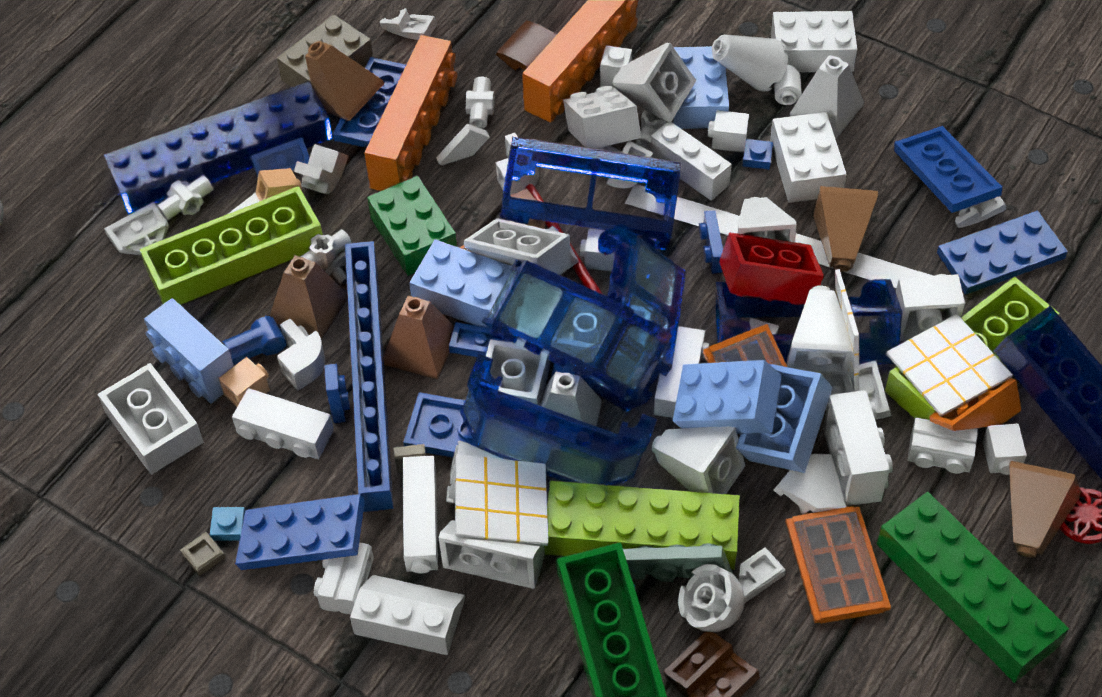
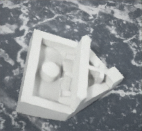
M153 202L104 229L119 253L141 255L139 249L165 239L169 225Z
M811 454L805 473L789 470L774 489L780 496L785 494L799 506L802 515L806 514L809 510L816 513L846 507L832 454Z

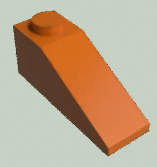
M1010 378L943 416L935 412L929 416L930 422L952 431L1002 425L1021 411L1017 381Z

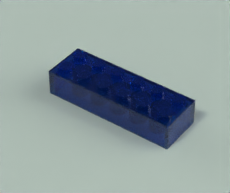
M1049 306L1008 335L993 351L1102 479V365L1055 310Z

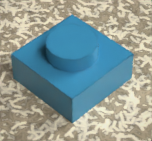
M213 507L210 537L214 541H240L245 508Z

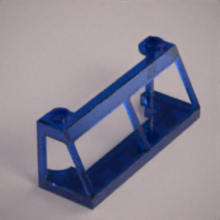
M512 136L505 172L500 219L525 225L528 224L529 219L642 235V243L650 249L667 250L673 232L681 162ZM536 167L591 175L586 208L511 197L512 180L519 181L525 175H534ZM597 176L645 183V192L652 194L656 198V202L664 203L663 220L594 210L592 206Z
M891 279L870 280L863 285L860 296L848 297L853 316H879L876 319L869 320L868 333H859V365L875 360L877 365L894 364L886 355V352L900 345L902 309ZM716 282L715 316L717 343L751 330L750 322L743 321L740 318H800L805 304L795 305L788 301H767L762 298L740 297L729 292L726 282ZM794 334L773 335L787 365ZM757 340L742 346L748 361L765 360ZM737 348L722 354L725 362L742 361Z

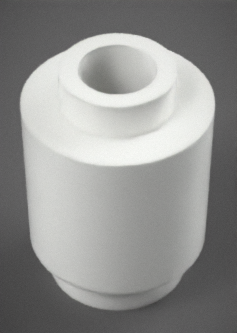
M787 65L779 83L774 82L775 99L783 105L797 103L802 95L800 73L791 65Z

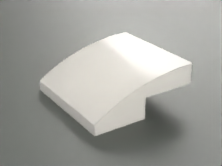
M876 360L860 364L859 391L866 390L869 402H874L877 413L876 419L891 416ZM847 372V375L821 373L833 387L830 395L854 392L849 372Z

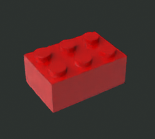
M729 232L719 260L729 292L740 297L754 296L767 301L781 300L801 305L806 303L810 289L815 286H821L824 278L812 246L809 244Z

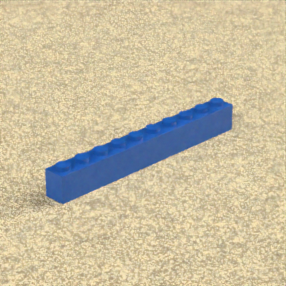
M374 241L345 244L358 494L365 500L364 512L394 509L377 258Z

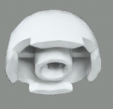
M704 564L694 569L691 573L695 575L689 580L687 586H681L679 591L678 606L681 616L686 618L691 626L702 631L719 632L731 627L740 618L744 610L745 596L742 585L731 572L715 564Z

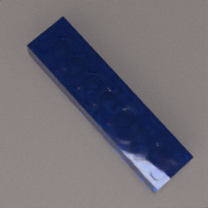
M310 81L104 154V158L127 213L130 214L153 202L157 204L169 198L167 192L170 190L171 185L178 180L187 181L190 184L204 175L210 183H214L254 168L250 156L300 137L303 138L306 148L314 146V144L317 145L331 140L333 136L329 116Z

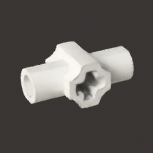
M487 77L475 78L473 91L466 92V114H470L469 124L481 129L487 126L488 115L494 114L495 96L494 91H490L491 81Z
M644 110L641 116L642 138H638L636 144L650 151L651 135L666 124V121Z
M204 175L190 184L187 181L178 180L171 185L170 190L167 192L169 198L158 204L157 207L167 221L180 212L184 215H194L204 203L202 197L213 191V187Z
M342 229L332 236L329 234H318L311 239L310 251L301 257L316 262L322 269L326 270L331 262L338 257L337 254L345 250V244L351 243V239Z

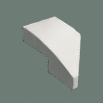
M406 8L400 10L398 17L391 20L384 18L379 22L384 30L415 40H419L420 35L431 36L437 25L435 16L409 15Z
M999 196L962 209L959 216L956 217V225L958 228L981 222L1006 210V205Z

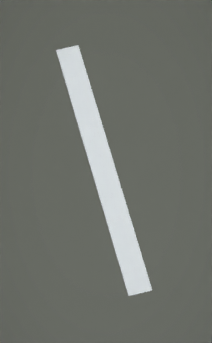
M638 184L633 186L625 204L695 226L703 223L704 211L715 210L721 234L728 236L729 232L737 233L740 218L738 215ZM796 233L795 242L811 245L818 263L829 267L822 242ZM858 253L853 268L846 271V273L897 288L899 278L933 276Z

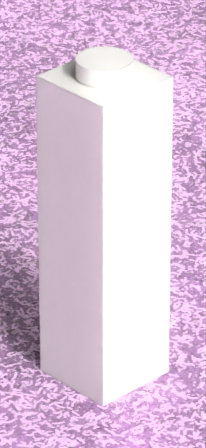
M434 456L403 457V531L406 572L413 571L422 574L430 570H438L437 487Z

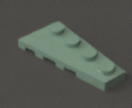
M706 543L693 547L671 545L664 548L639 546L634 549H623L632 579L643 580L646 574L652 575L662 582H673L676 577L691 579L695 575L691 572L704 564H715L733 574L723 547L715 544Z

